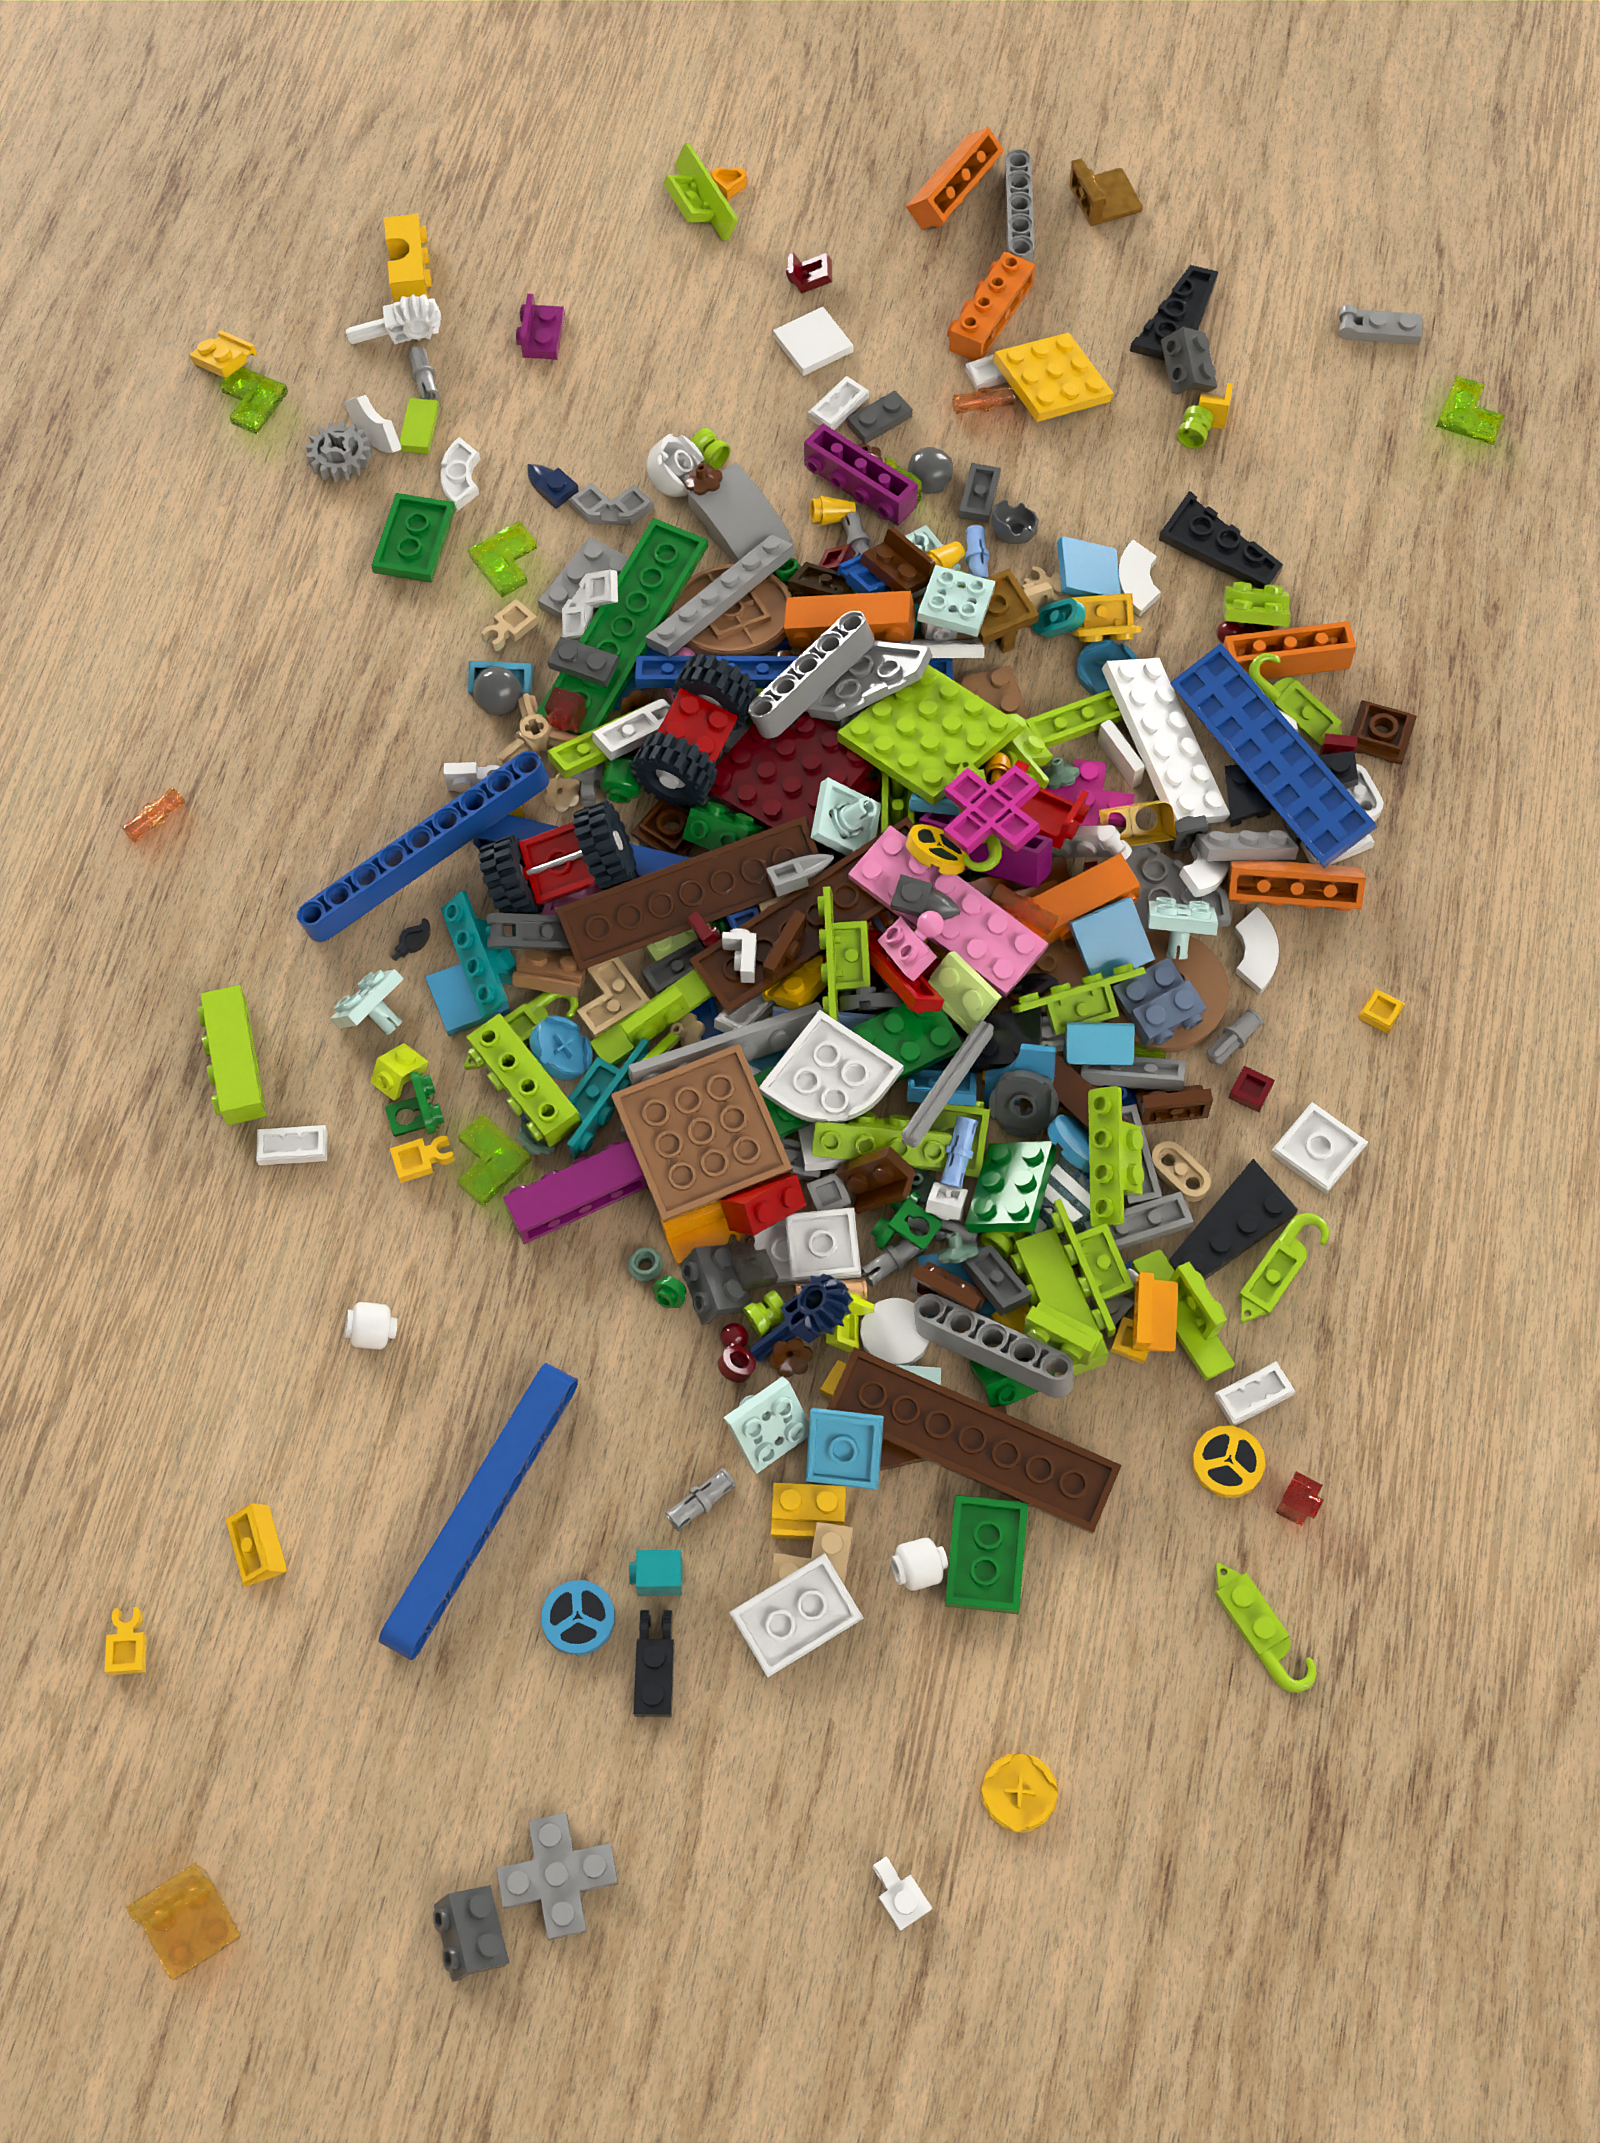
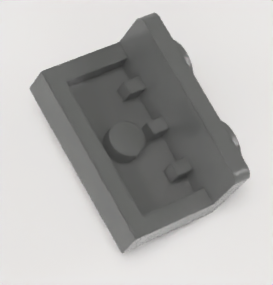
M1182 327L1161 340L1173 394L1178 395L1189 388L1204 392H1210L1217 388L1216 372L1212 364L1209 351L1210 344L1205 332Z
M730 1244L695 1247L680 1264L682 1277L687 1283L693 1300V1308L697 1312L702 1325L710 1324L718 1315L744 1313L743 1308L752 1303Z
M490 1885L447 1894L434 1904V1926L441 1935L444 1947L442 1953L443 1964L450 1973L452 1982L459 1981L470 1974L501 1968L509 1963Z

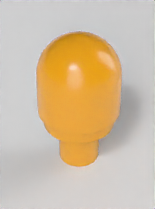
M997 752L985 762L984 773L990 786L1011 768L1010 759L1004 753Z

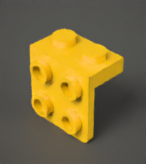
M1132 593L1069 597L1082 603L1085 607L1084 623L1075 631L1070 632L1071 635L1078 636L1079 641H1102V635H1110V639L1115 640L1134 639V633L1141 632V626L1134 625Z

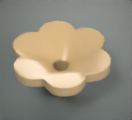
M560 773L555 778H550L543 798L545 804L553 807L560 813L565 812L569 806L577 805L579 802L577 792L580 790V782L571 777L564 779Z
M688 1013L671 1025L670 1032L680 1036L682 1047L701 1041L705 1026L702 1022L698 1021L695 1014Z

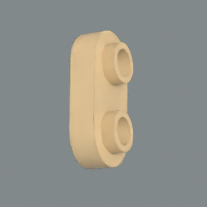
M1165 1141L1156 1145L1151 1155L1156 1174L1173 1191H1181L1186 1201L1196 1202L1205 1198L1211 1185V1178L1206 1169L1175 1142ZM1169 1159L1173 1162V1165L1166 1166L1162 1163V1160ZM1193 1182L1198 1188L1192 1190L1186 1184Z

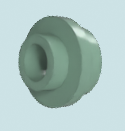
M638 1249L629 1258V1272L634 1279L640 1282L653 1281L662 1273V1257L654 1249ZM644 1262L652 1264V1267L646 1271L639 1268Z

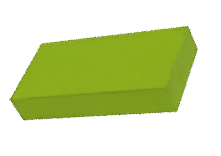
M409 398L399 440L401 445L400 452L430 453L440 408L438 400Z

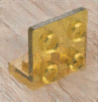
M196 1862L126 1906L132 1921L143 1927L171 1980L178 1979L238 1940L241 1936L208 1872Z

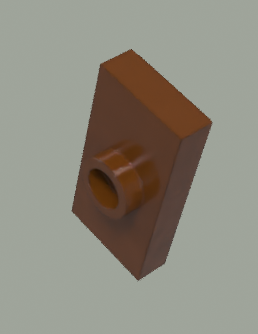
M798 910L793 911L762 964L763 977L774 982L786 960L792 961L795 958L801 945L798 940L806 928V914Z

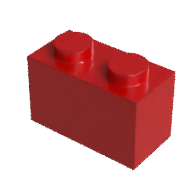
M786 1173L719 1199L729 1231L752 1236L757 1235L806 1206L798 1176L794 1173Z

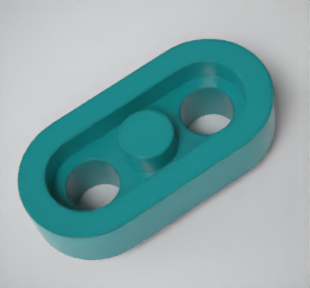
M1072 598L1046 604L1037 611L1039 619L1037 623L1032 624L1035 633L1045 638L1073 632L1084 623L1085 607L1082 603Z

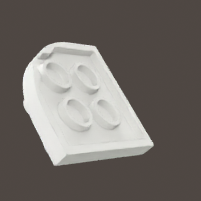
M819 1010L763 1081L759 1090L767 1099L802 1120L814 1123L817 1121L840 1123L857 1118L872 1109L903 1072L904 1065Z

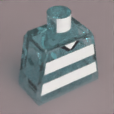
M1063 1156L1057 1160L1051 1169L1035 1231L1028 1232L1029 1236L1054 1228L1050 1214L1054 1213V1201L1058 1199L1062 1200L1075 1233L1081 1231L1083 1223L1090 1220V1180ZM1063 1232L1057 1233L1061 1241L1066 1240Z

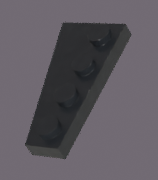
M1190 265L1172 288V293L1167 300H1163L1160 304L1158 312L1152 320H1148L1143 327L1142 333L1133 340L1130 352L1165 360L1161 340L1182 327L1199 331L1217 281L1218 271Z
M1190 491L1160 532L1159 541L1243 582L1250 583L1258 589H1264L1265 585H1273L1283 567V563L1256 542H1249L1240 535L1241 531L1233 524L1228 526L1219 519L1218 513L1210 506L1205 508L1197 501V496Z
M1355 751L1318 755L1346 789L1358 785ZM1238 765L1225 766L1231 827L1240 825L1242 820L1254 816L1258 819L1270 815V811L1274 810V808Z
M1043 1006L1019 1013H1012V1010L987 1016L984 1021L993 1025V1036L969 1071L1006 1067L1019 1055L1021 1044L1042 1045ZM958 1024L952 1025L963 1043L969 1034ZM954 1055L926 1069L945 1070Z
M1253 1158L1168 1261L1174 1270L1178 1266L1190 1262L1195 1271L1199 1272L1204 1280H1206L1297 1214L1298 1209Z

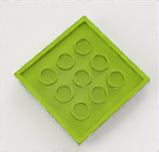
M928 664L920 680L873 703L837 732V741L934 806L945 797L944 788L952 782L951 776L956 775L963 757H966L977 768L981 767L1021 733V724Z

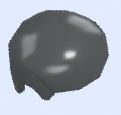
M935 447L919 449L912 455L908 463L906 477L918 484L919 492L926 494L940 493L944 490L946 483L952 478L954 471L952 458L943 450Z
M1005 499L994 505L991 521L993 531L999 540L1008 544H1022L1030 541L1036 535L1039 519L1035 512L1026 508L1022 502L1012 507L1009 506L1008 501Z
M492 666L482 670L474 680L473 695L477 704L488 714L498 716L510 713L517 707L518 699L522 696V687L517 677L504 667Z

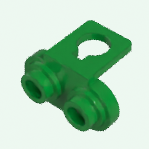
M418 1071L411 1072L410 1076L417 1097L385 1107L393 1136H401L423 1128L427 1129L429 1135L437 1132L436 1129L439 1128V1124L445 1123L439 1103L432 1105L431 1102L428 1103L427 1099H430L429 1095L436 1094L430 1074L423 1076ZM403 1109H410L413 1112L420 1110L421 1115L415 1116L412 1123L408 1125H401L396 1121L397 1113Z
M914 1191L913 1193L910 1192L906 1199L892 1203L890 1208L895 1211V1216L888 1220L882 1217L870 1234L876 1237L874 1239L876 1242L875 1246L880 1250H883L896 1233L920 1250H924L941 1228L942 1222L917 1205L922 1196ZM911 1217L912 1219L921 1218L925 1220L929 1226L928 1233L924 1236L914 1235L910 1231L909 1223L906 1222V1219Z

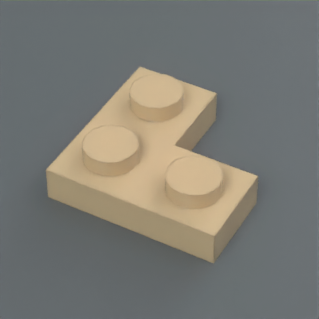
M619 957L587 969L588 976L602 995L576 1011L578 1018L595 1039L650 999Z
M817 1522L811 1559L774 1553L769 1587L825 1553L845 1585L854 1528Z

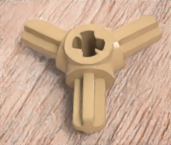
M526 693L518 699L522 719L519 722L520 730L514 735L516 740L498 753L496 759L503 766L524 751H533L541 756L548 753V750L576 738L578 735L556 731L555 725L548 724L543 715L536 714L539 709L536 697Z

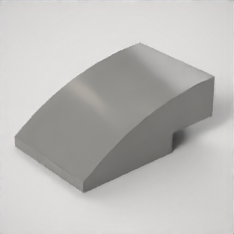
M737 463L721 471L723 479L720 481V488L718 490L708 491L704 495H696L694 490L688 492L689 509L707 527L708 536L734 563H737L770 535L793 543L791 535L774 508Z

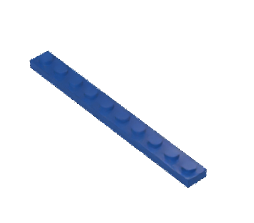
M637 656L636 688H673L687 659L689 660L691 656ZM716 656L719 661L722 658L728 660V665L732 667L734 665L740 667L741 670L739 672L742 674L747 673L751 677L749 682H754L757 686L756 688H766L799 657ZM931 658L928 664L953 680L952 658Z

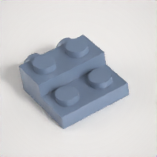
M1170 957L1145 969V974L1126 979L1111 988L1113 996L1130 1023H1134L1135 1032L1144 1047L1154 1042L1156 1045L1167 1042L1174 1036L1173 1032L1182 1027L1185 1030H1189L1203 1021L1202 1016L1207 1009L1190 980L1184 981Z

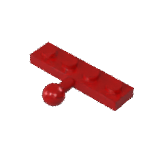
M868 929L870 965L889 984L890 989L897 993L906 1003L907 1008L913 1012L941 1011L945 1000L928 981L942 960L936 958L913 982L902 972L877 941L883 933L880 930Z

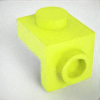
M402 1043L377 1058L371 1083L389 1098L396 1100L401 1095L403 1085L411 1080L410 1073L418 1071L419 1074L424 1073L429 1061L408 1045Z
M850 1294L853 1301L847 1307L851 1314L844 1316L842 1320L844 1326L837 1325L833 1335L826 1334L827 1344L845 1352H852L854 1347L859 1349V1316L874 1312V1304L863 1300L858 1294Z

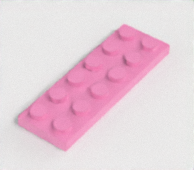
M890 825L848 873V879L897 916H901L914 929H917L919 917L892 910L890 906L900 875L933 883V888L949 896L957 904L961 912L952 918L943 919V931L938 936L928 939L947 954L952 951L958 953L992 988L1004 997H1007L1048 948V943L958 875L941 874L938 872L940 867L933 864L930 868L922 865L908 851L905 843L908 838Z

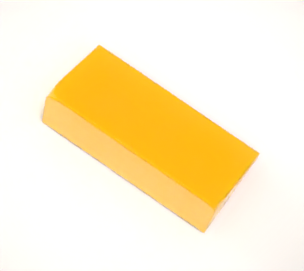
M251 1503L225 1519L243 1586L247 1587L265 1581L287 1571L272 1513L268 1505Z

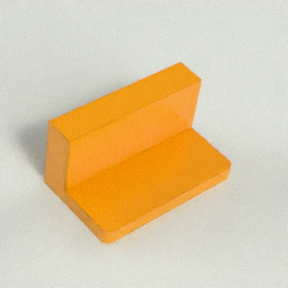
M720 1201L665 1223L661 1220L663 1234L678 1266L695 1247L734 1245L741 1241L739 1232L729 1231Z
M1139 1272L1135 1279L1132 1349L1168 1353L1175 1351L1178 1306L1177 1282L1154 1280V1273Z

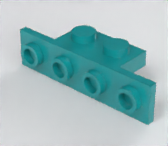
M461 890L440 910L482 1018H487L508 1001L502 983L512 985L513 973L517 971L516 961L509 949L492 950L487 948L490 926H487L486 920L476 918L467 892Z
M642 1038L621 1069L597 1057L569 1095L568 1099L579 1112L582 1121L567 1143L570 1158L576 1161L582 1152L586 1153L593 1145L595 1133L600 1126L607 1125L611 1120L615 1107L611 1094L631 1086L628 1065L641 1061L650 1052L648 1040Z

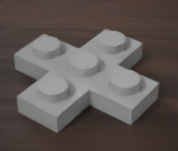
M567 1813L528 1821L535 1860L497 1868L502 1907L509 1909L542 1902L547 1939L549 1941L586 1933L587 1928L581 1893L618 1885L611 1843L574 1851Z

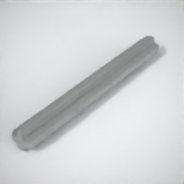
M984 1020L976 1023L902 1131L901 1141L912 1148L920 1144L993 1036L994 1027L991 1023H986Z

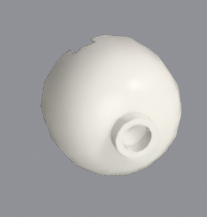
M668 434L650 450L646 462L647 473L655 488L664 495L670 497L687 496L688 492L691 491L687 490L685 486L688 473L695 469L698 464H701L700 462L704 458L696 445L687 437L680 435L676 438L672 436L673 434Z

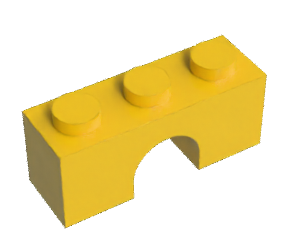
M418 214L384 217L385 238L390 260L399 259L387 261L393 302H400L401 296L412 297V294L418 297L425 294L428 299L427 287H432L430 269H425V265H430L428 247H423V244L428 243L426 225L420 226Z

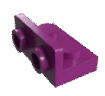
M527 293L526 304H521L520 307L522 327H517L516 344L521 345L523 358L558 360L565 318L564 306L535 305L534 294Z

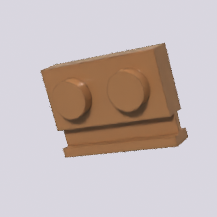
M525 950L517 965V971L513 973L512 986L577 997L579 989L582 988L588 973L587 969L579 971L574 956H558L547 954L540 950Z

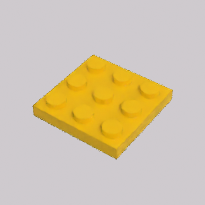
M1069 332L995 351L992 360L1036 422L1109 403L1114 394Z

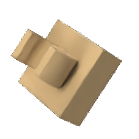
M1030 582L1021 586L1037 611L1042 606L1053 603V589L1048 582L1039 585Z

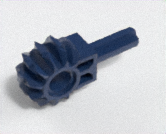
M824 1273L820 1277L811 1275L809 1284H800L802 1289L800 1294L793 1296L791 1300L781 1306L785 1321L751 1346L750 1352L758 1362L765 1361L773 1353V1345L778 1341L787 1342L798 1336L807 1343H811L824 1333L833 1335L835 1326H844L842 1321L844 1316L851 1314L847 1306L853 1299L848 1293L849 1289L846 1285L831 1275Z

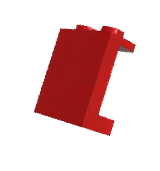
M1017 760L1015 763L1017 767L1027 774L1029 764ZM1039 787L1040 791L1020 809L1039 823L1040 831L1037 834L1052 838V847L1060 850L1066 839L1073 840L1080 823L1084 822L1090 808L1089 805L1085 804L1089 792L1083 790L1074 803Z

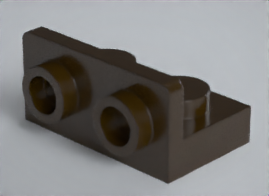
M805 562L788 580V591L791 593V597L856 593L846 583V578L843 575L839 577L836 574V570Z

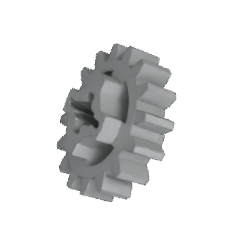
M344 421L340 422L339 427H334L332 423H328L329 429L324 430L319 427L317 428L318 436L310 435L311 444H306L307 460L309 466H312L313 473L318 474L321 472L323 480L333 476L334 482H338L339 477L344 476L345 480L349 481L350 474L354 473L360 476L359 468L367 469L369 467L367 460L372 459L370 439L366 437L363 429L357 431L356 424H352L347 428Z

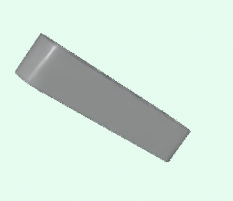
M1013 149L1006 155L1004 174L1006 252L1033 263L1034 221L1031 155L1024 149Z
M857 610L850 611L841 616L750 703L748 708L749 714L762 737L774 738L785 731L873 646L875 639L862 612Z
M924 1294L915 1301L913 1308L916 1330L923 1338L1048 1396L1061 1398L1067 1396L1072 1391L1074 1386L1073 1361L1064 1352L938 1295ZM928 1315H936L934 1318H925ZM959 1329H966V1330H968V1331L963 1332V1333L955 1332V1331H957V1330H959ZM992 1343L999 1344L997 1347H988L987 1345ZM1022 1358L1032 1359L1028 1362L1019 1361ZM1058 1372L1064 1374L1060 1377L1051 1376V1374Z

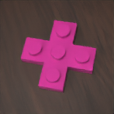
M1075 759L1074 767L1079 769L1080 775L1075 778L1074 784L1061 786L1057 789H1050L1048 786L1045 788V790L1074 803L1083 790L1089 792L1085 804L1089 805L1090 808L1084 822L1080 823L1079 826H1098V824H1101L1099 810L1134 804L1135 794L1103 790L1107 763ZM1114 812L1109 815L1108 824L1126 828V819L1122 814Z
M1016 765L1010 768L992 786L969 768H966L944 788L945 796L963 810L960 815L943 829L945 837L967 855L973 852L991 834L995 835L1013 851H1019L1040 831L1039 823L1020 809L1040 791L1039 783Z

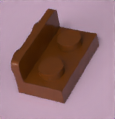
M894 527L887 529L882 543L863 552L860 563L894 592L911 591V594L928 586L936 564L931 557Z
M1202 1085L1184 1086L1182 1091L1165 1092L1157 1089L1138 1091L1135 1096L1142 1125L1208 1118L1213 1103L1211 1088L1203 1089Z
M891 1146L840 1163L835 1174L857 1195L853 1206L854 1212L861 1214L906 1199L911 1192L916 1171Z
M927 1262L924 1267L918 1264L911 1277L910 1292L919 1297L924 1294H935L978 1314L987 1300L978 1287L931 1262Z

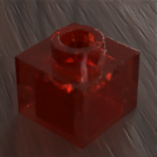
M555 686L544 707L548 723L561 731L568 729L578 733L587 714L583 695Z
M1296 1471L1275 1513L1302 1526L1307 1516L1313 1519L1316 1517L1324 1499L1318 1497L1323 1485Z

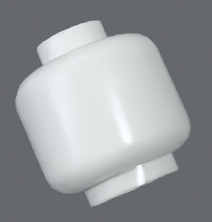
M358 1302L353 1310H347L344 1337L350 1338V1343L353 1347L382 1350L387 1345L388 1338L395 1339L397 1318L391 1317L388 1305Z
M921 1538L898 1545L895 1556H891V1567L898 1585L903 1584L908 1590L915 1591L939 1584L943 1578V1569L948 1568V1560L942 1546L936 1547L930 1538Z

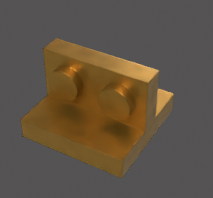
M1010 568L985 578L996 581L978 634L982 644L995 640L1002 653L1014 649L1015 635L1018 634L1017 630L1037 623L1039 619L1037 610Z

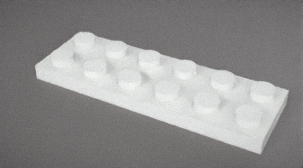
M1160 659L1107 661L1102 667L1103 674L1159 800L1172 806L1175 821L1186 816L1198 817L1205 815L1208 823L1225 822L1230 816L1229 810Z

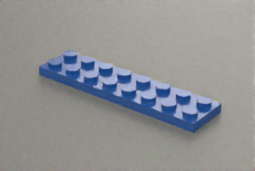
M1221 643L1170 682L1176 693L1323 868L1377 828L1372 818Z

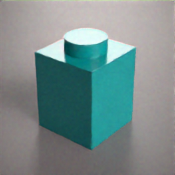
M636 1550V1562L629 1563V1583L636 1584L638 1596L682 1595L683 1558L681 1550Z

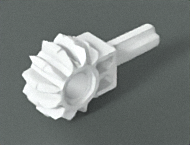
M414 294L408 298L401 296L400 302L383 306L384 318L350 327L346 330V334L350 344L388 334L394 344L412 339H417L420 342L422 338L431 339L432 334L439 333L440 321L442 320L441 311H439L435 300L427 299L425 294L420 297Z

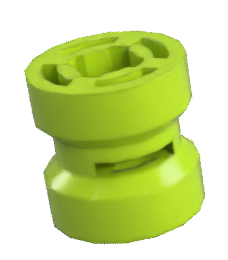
M1202 406L1188 407L1183 416V423L1177 431V440L1187 448H1201L1205 444L1208 436L1207 432L1213 424V414Z
M705 427L699 430L691 439L702 453L703 463L712 466L714 470L720 468L730 456V446L723 440H717V435L710 428Z
M1028 1232L982 1233L980 1241L984 1247L992 1245L1003 1259H1007L1014 1250L1013 1244H1015V1241L1023 1239Z
M774 1290L765 1294L761 1302H752L743 1308L748 1323L760 1338L768 1334L773 1326L785 1321L781 1306L785 1303Z

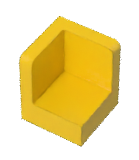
M1227 383L1224 397L1200 394L1198 406L1205 407L1213 414L1214 420L1211 426L1213 428L1225 429L1233 387L1232 383Z

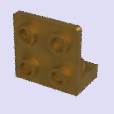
M1083 158L1072 161L1069 187L1090 227L1142 212L1143 205L1122 168L1094 175L1092 169H1088Z

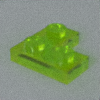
M240 367L228 378L224 379L220 385L223 393L241 400L229 416L231 423L254 434H258L288 394L285 384L244 367Z
M1456 375L1436 427L1494 445L1505 415L1477 407L1485 384Z
M518 521L468 549L469 557L501 597H504L528 583L527 576L515 561L537 549V544L524 525Z
M483 1113L458 1136L459 1141L479 1158L457 1180L458 1184L482 1207L532 1161L531 1155Z

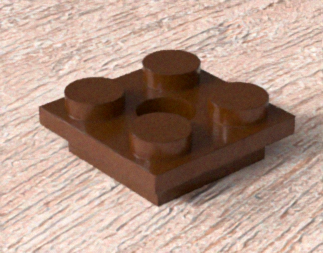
M1361 700L1350 735L1357 736L1356 753L1402 765L1417 716ZM1383 726L1386 727L1390 732L1380 733L1376 730L1375 727Z
M662 799L634 827L631 835L651 849L685 856L695 845L683 839L690 808L687 806L686 809H682L678 804H675L673 807L668 805L666 800ZM668 822L679 824V827L674 830H667L663 826Z

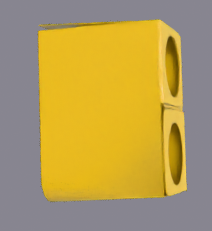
M1157 800L1099 810L1101 826L1109 825L1108 817L1111 813L1117 812L1125 817L1126 828L1120 834V840L1126 841L1129 846L1174 840L1172 837L1177 838L1174 812L1169 803ZM1142 808H1152L1157 813V824L1150 830H1142L1136 824V814Z

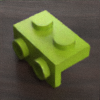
M1039 1302L1037 1307H1031L1025 1318L1023 1333L1029 1337L1064 1352L1070 1356L1072 1361L1079 1362L1085 1366L1089 1364L1103 1337V1334L1043 1302Z

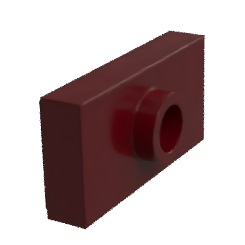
M697 911L687 917L688 923L705 949L722 938L715 926L709 928Z

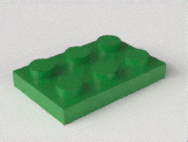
M396 493L371 565L373 573L432 583L456 511L455 503Z
M1051 1141L988 1144L965 1222L969 1233L1035 1231L1057 1151Z
M955 1495L945 1607L1019 1615L1028 1503Z

